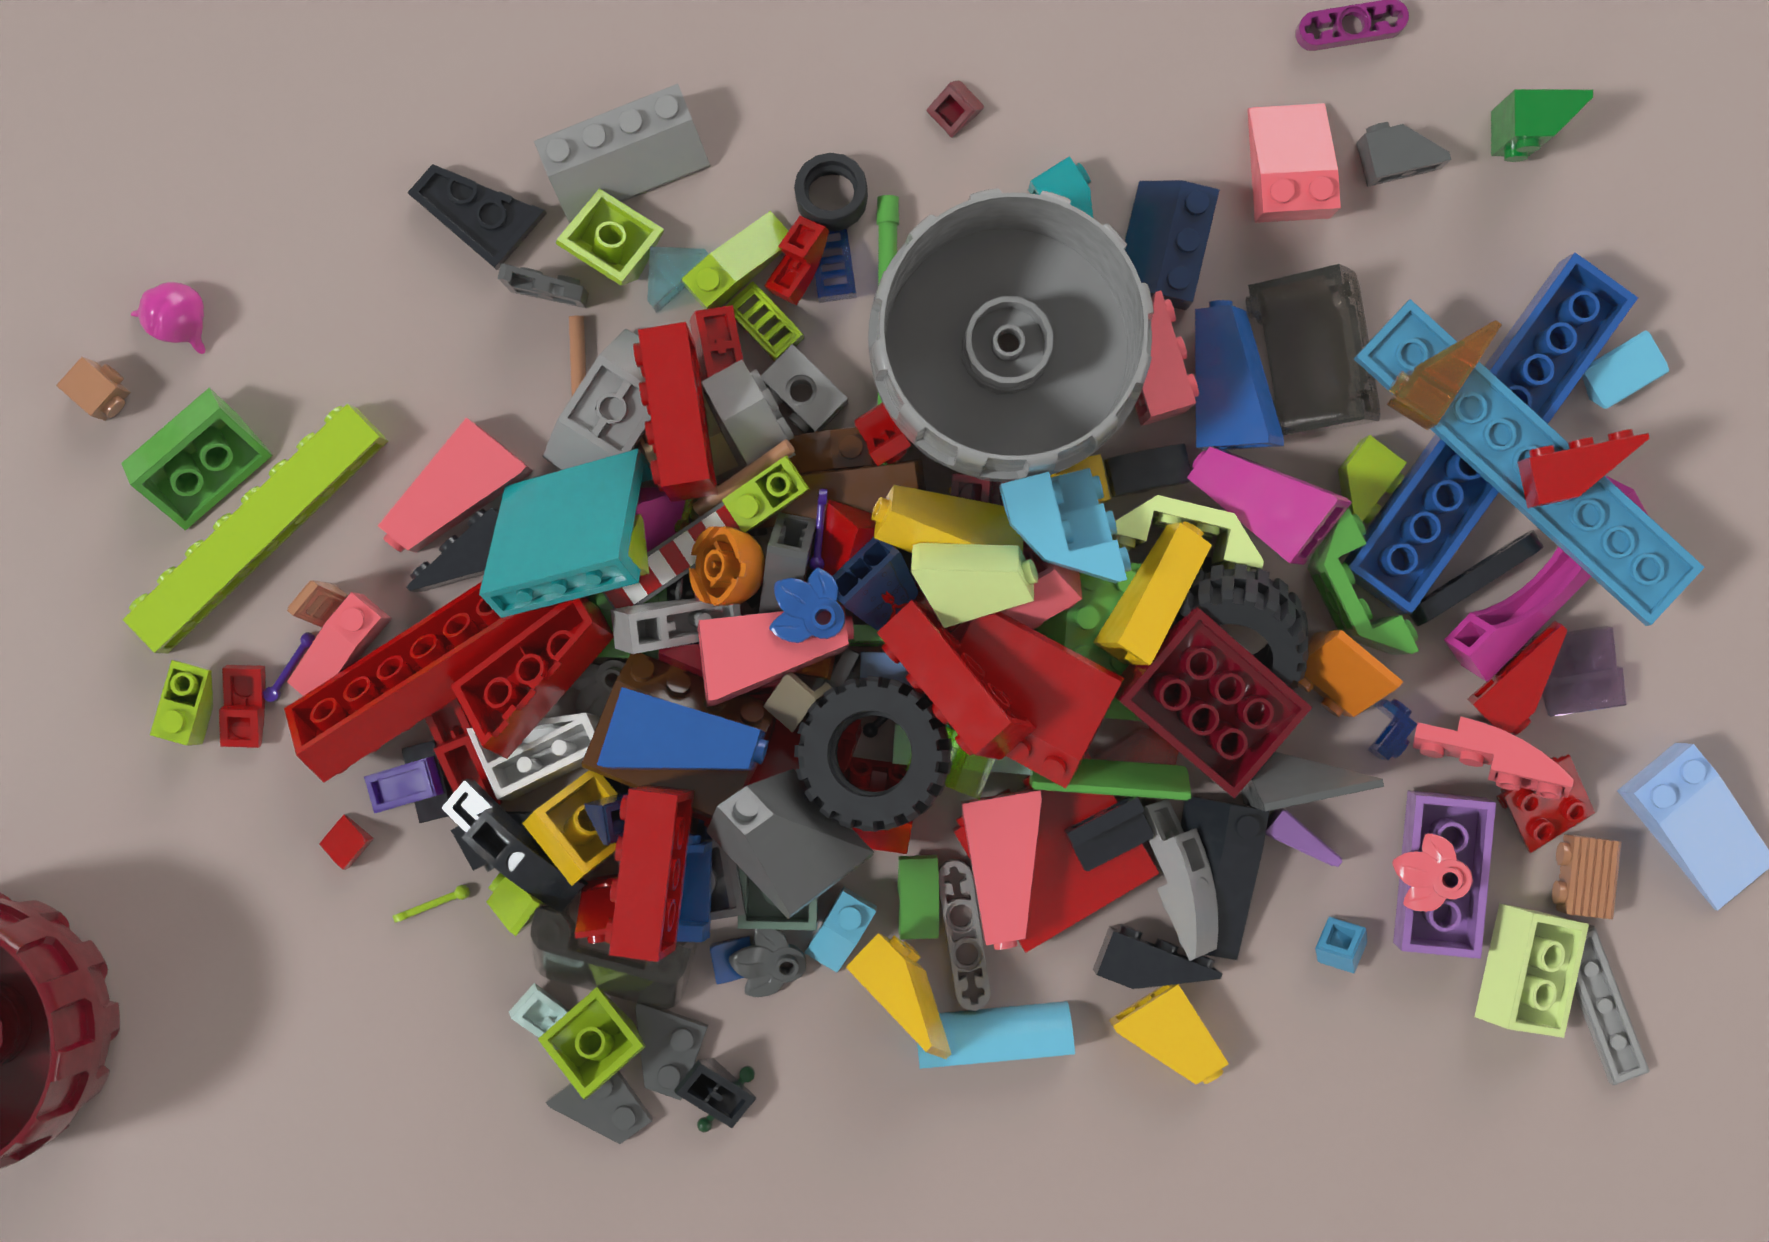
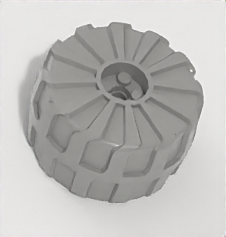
M999 188L972 193L968 201L950 208L937 217L931 214L922 220L908 234L905 244L894 256L886 271H884L873 300L869 320L868 346L872 375L879 396L895 424L917 449L936 463H940L960 473L993 482L1014 481L1046 472L1052 475L1076 465L1102 447L1121 427L1134 408L1144 386L1152 359L1151 320L1154 309L1149 286L1146 283H1141L1132 261L1125 252L1127 243L1108 223L1101 225L1085 212L1070 205L1071 201L1069 198L1044 190L1040 195L1002 193ZM1003 334H1012L1018 339L1019 348L1013 352H1005L999 347L997 339Z

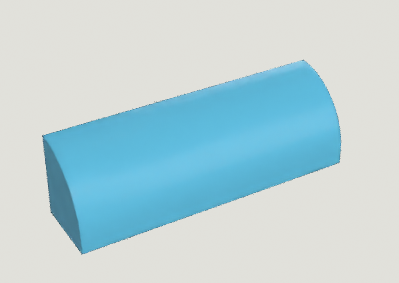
M1068 1001L939 1013L951 1050V1055L947 1059L925 1052L917 1043L919 1069L1075 1054Z

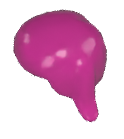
M177 282L162 283L146 290L140 299L138 310L131 312V316L139 318L145 332L164 342H189L199 354H204L205 346L201 340L204 304L198 292L188 285Z

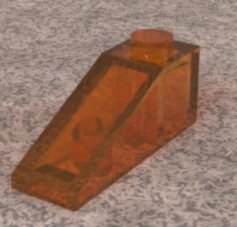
M1495 320L1408 371V373L1401 371L1388 390L1393 393V396L1387 405L1426 430L1436 426L1502 324Z

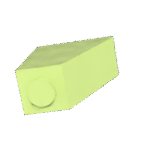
M918 543L913 545L911 572L944 628L1034 601V583L1038 582L1037 569L1031 559H1025L1018 545Z

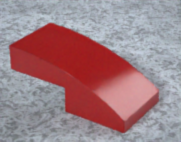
M802 216L797 218L778 245L785 256L764 284L771 294L797 306L810 285L821 261L829 233L825 226Z
M226 665L222 668L224 706L219 709L220 747L259 748L262 744L265 716V699L263 696V692L266 689L265 666Z

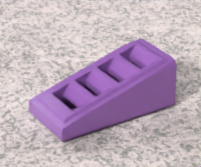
M1283 808L1275 809L1268 817L1267 836L1331 866L1339 867L1343 862L1336 852Z

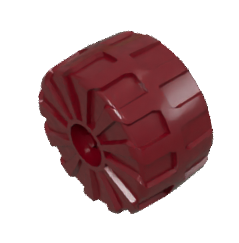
M0 893V1169L21 1161L52 1141L70 1126L69 1123L79 1109L100 1093L110 1073V1070L104 1066L110 1041L120 1031L119 1003L110 1001L105 983L108 967L93 941L82 942L70 930L67 918L53 907L37 900L12 901L2 893Z

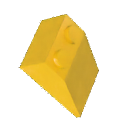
M878 933L846 968L925 1052L947 1059L951 1055V1050L927 973L917 962L921 958L920 954L906 941L902 942L895 935L889 939Z

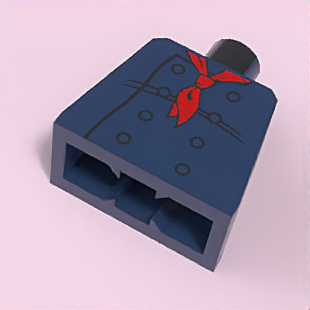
M874 537L832 576L838 586L837 600L877 631L918 595V589L902 554L892 545Z

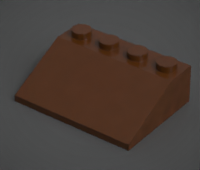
M642 653L630 654L615 681L581 767L633 788L651 784L695 790L692 811L712 819L719 804L748 786L759 763L755 764L753 771L609 769L598 766L597 762L621 687L761 729L765 732L763 739L770 741L774 733L776 718L763 707L766 702L746 694L739 695L716 706L707 707L704 679L702 677Z

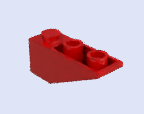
M1627 429L1607 434L1609 441L1594 444L1593 437L1568 442V450L1555 452L1554 445L1529 450L1530 457L1517 462L1527 508L1558 503L1581 496L1650 439L1649 433L1634 436L1633 430Z
M618 874L591 877L585 880L588 884L581 894L575 928L576 939L587 937L589 944L605 942L606 925L610 918L613 919L615 902L610 901V889L613 878L618 877Z

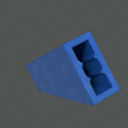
M1230 300L1210 301L1208 308L1195 309V376L1199 390V396L1196 397V448L1207 450L1209 447L1223 450L1284 446V437L1247 311L1233 306V302Z
M621 687L597 765L609 769L753 771L756 763H763L769 741L763 739L765 732L761 729Z

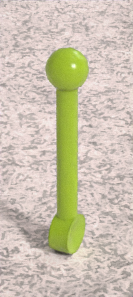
M459 885L454 892L395 914L392 917L394 922L397 923L454 899L464 900L468 898L470 890L466 885Z

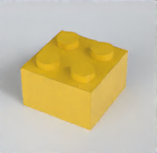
M590 770L534 810L523 822L525 828L571 886L613 855L616 843L603 845L586 812L584 804L617 795V793L603 775Z

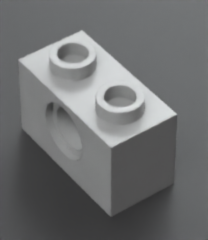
M793 344L761 375L777 405L779 406L783 403L793 412L788 418L804 434L809 429L812 432L822 431L848 404V398ZM798 384H807L812 388L813 393L808 401L797 402L791 397L792 389Z

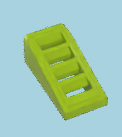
M753 281L726 305H733L735 319L774 362L792 344L796 347L805 339L804 334ZM755 295L759 301L742 314L738 309ZM765 306L769 311L752 325L749 319ZM775 317L779 322L765 335H762L759 330ZM785 328L789 333L772 346L769 341Z

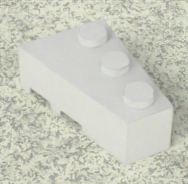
M590 713L543 718L508 759L483 748L473 728H467V732L497 800L512 801L581 767L600 718Z

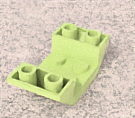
M1159 495L1116 520L1117 534L1111 535L1112 540L1118 541L1119 548L1126 547L1127 551H1130V548H1135V546L1147 541L1152 519V525L1160 528H1165L1168 524L1186 521L1198 527L1204 533L1203 538L1212 539V536H1217L1212 564H1223L1224 569H1235V564L1247 565L1248 571H1255L1257 568L1262 569L1264 564L1263 558L1235 513Z

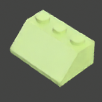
M1499 903L1474 1017L1510 1030L1564 1038L1589 924Z

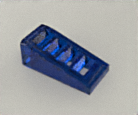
M847 229L835 232L829 231L828 235L840 233L841 240L826 242L824 251L842 248L843 255L821 258L815 273L819 303L857 298ZM844 263L845 269L822 272L823 265ZM846 277L847 283L824 286L823 280Z

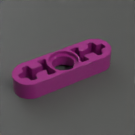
M1379 0L1312 11L1301 19L1296 28L1295 36L1298 44L1309 51L1390 39L1400 34L1407 25L1409 12L1405 4L1399 0ZM1386 11H1389L1391 17L1398 18L1392 27H1390L1388 21L1376 22L1372 27L1373 31H1370L1371 21L1381 19ZM1350 15L1357 17L1362 24L1361 32L1358 34L1347 33L1342 27V19ZM1331 19H1334L1333 29L1323 31L1318 39H1314L1313 33H1306L1311 23L1315 24L1316 29L1328 28L1332 22Z

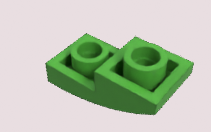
M937 855L898 856L897 891L899 895L898 933L900 940L939 938Z

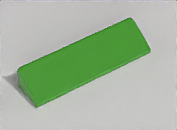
M1083 759L1066 789L1030 770L1029 783L1035 790L1174 800L1191 799L1188 770L1185 766Z

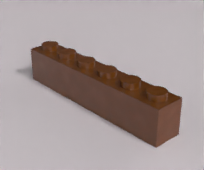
M922 459L898 461L890 464L883 463L879 466L874 464L802 473L800 476L809 490L781 510L780 513L817 519L819 489H827L826 506L830 499L872 513L880 497L886 498L893 485L926 491ZM700 498L688 499L692 522L700 517L693 509V503ZM778 513L757 528L749 531L748 534L752 537L767 534V528L774 527Z

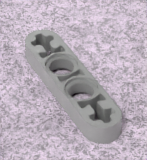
M951 859L945 861L939 868V892L953 982L958 1003L967 1010L976 1011L982 1009L990 999V985L974 882L969 866L959 859ZM951 867H957L959 873H966V878L960 880L961 894L969 891L970 898L957 897L948 902L946 901V894L954 895L951 882H944V876L950 874ZM965 905L971 909L972 918L967 925L957 926L952 923L950 912L953 907ZM971 943L977 948L978 956L973 963L963 964L957 960L956 950L961 944ZM981 968L982 974L974 973V979L977 988H984V992L978 994L977 1001L971 1002L969 996H962V991L968 989L967 976L963 975L959 978L958 971L972 972Z

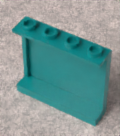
M639 449L631 450L505 486L479 593L501 618L639 583L641 570L628 556L641 482L653 479L651 464Z

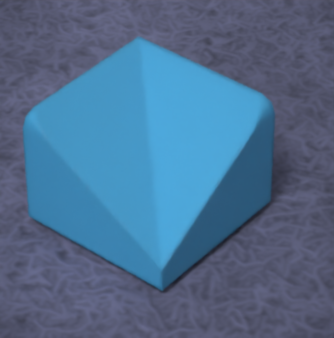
M1328 917L1315 948L1317 961L1355 974L1367 945L1366 928Z

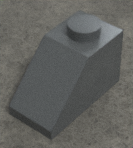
M1389 122L1372 125L1366 129L1367 133L1356 143L1367 187L1439 170L1451 160L1449 151L1404 124L1390 127Z

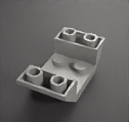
M625 328L599 354L557 419L542 456L544 459L564 470L635 449L646 432L645 421L651 420V415H648L646 406L642 405L639 391V382H644L645 377L643 378L641 368L637 367L634 357L633 344L640 343L637 335Z

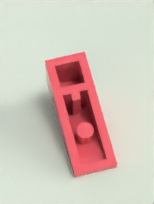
M351 592L326 621L287 683L303 696L354 664L392 618L364 594Z

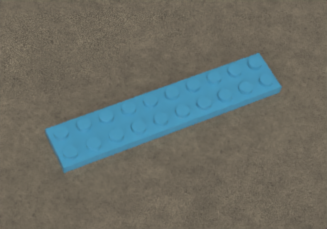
M1411 299L1396 312L1355 356L1354 360L1645 626L1652 625L1705 568L1605 476L1579 497L1558 503L1527 508L1517 462L1529 458V450L1554 445L1555 452L1568 450V442Z

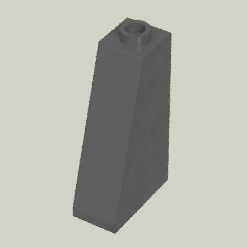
M778 513L767 547L759 614L783 611L774 593V584L777 581L795 578L807 582L809 561L812 556L816 519Z

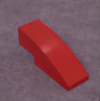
M455 698L443 709L435 711L425 718L437 745L434 748L435 754L453 793L464 780L473 778L501 805L502 800H497L467 732V728H472L458 699Z

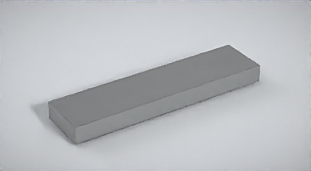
M1589 925L1575 994L1608 1081L1612 1085H1617L1649 1073L1650 1070L1595 926Z

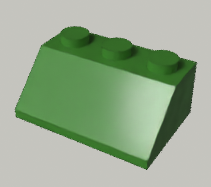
M208 388L125 459L121 465L130 485L186 531L273 455L236 411L213 390Z

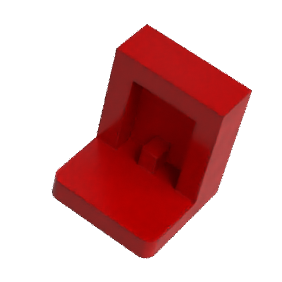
M883 402L854 421L856 428L866 441L870 456L877 466L884 462L890 464L899 460L906 454V449L911 446L910 440L890 417Z

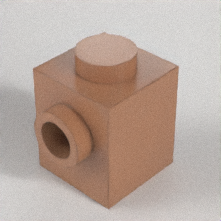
M81 357L56 385L86 413L104 421L107 418L114 417L123 409L125 405L124 399L131 393L121 384L124 378L115 369L107 364L101 367L97 362L85 357Z

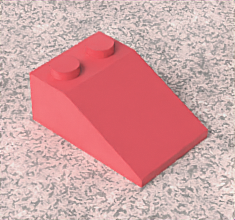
M1325 103L1248 108L1255 223L1330 219L1341 208L1338 166Z

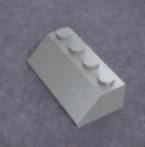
M678 84L534 141L547 176L569 223L572 222L599 188L620 202H623L711 167Z

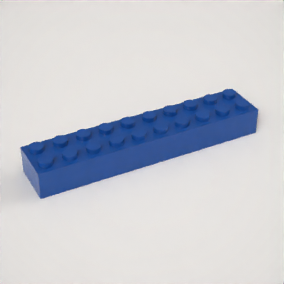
M1574 252L1557 264L1485 364V367L1548 424L1638 297ZM1435 434L1367 528L1366 535H1363L1366 544L1351 551L1344 560L1354 575L1355 583L1399 615L1412 614L1499 492Z

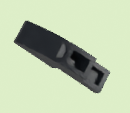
M473 778L464 780L443 805L442 809L466 832L461 838L477 854L514 884L561 913L564 912L588 884L582 878L571 886L529 831L526 832Z

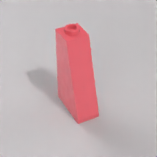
M465 418L379 523L378 527L387 533L383 539L394 549L401 553L404 549L417 553L503 494L505 486L522 481L533 470L477 424Z
M784 611L699 620L697 630L707 707L716 706L780 679L789 672H797L844 652L849 645L848 640L854 639L852 617L845 616L844 627L835 637L819 639L812 636L801 643L783 640L769 629L771 623ZM823 611L817 616V622L821 625L828 624L831 620V613L828 611Z
M1029 789L961 801L984 941L986 945L993 944L995 950L1018 946L1017 940L1026 938L1042 800L1040 790Z

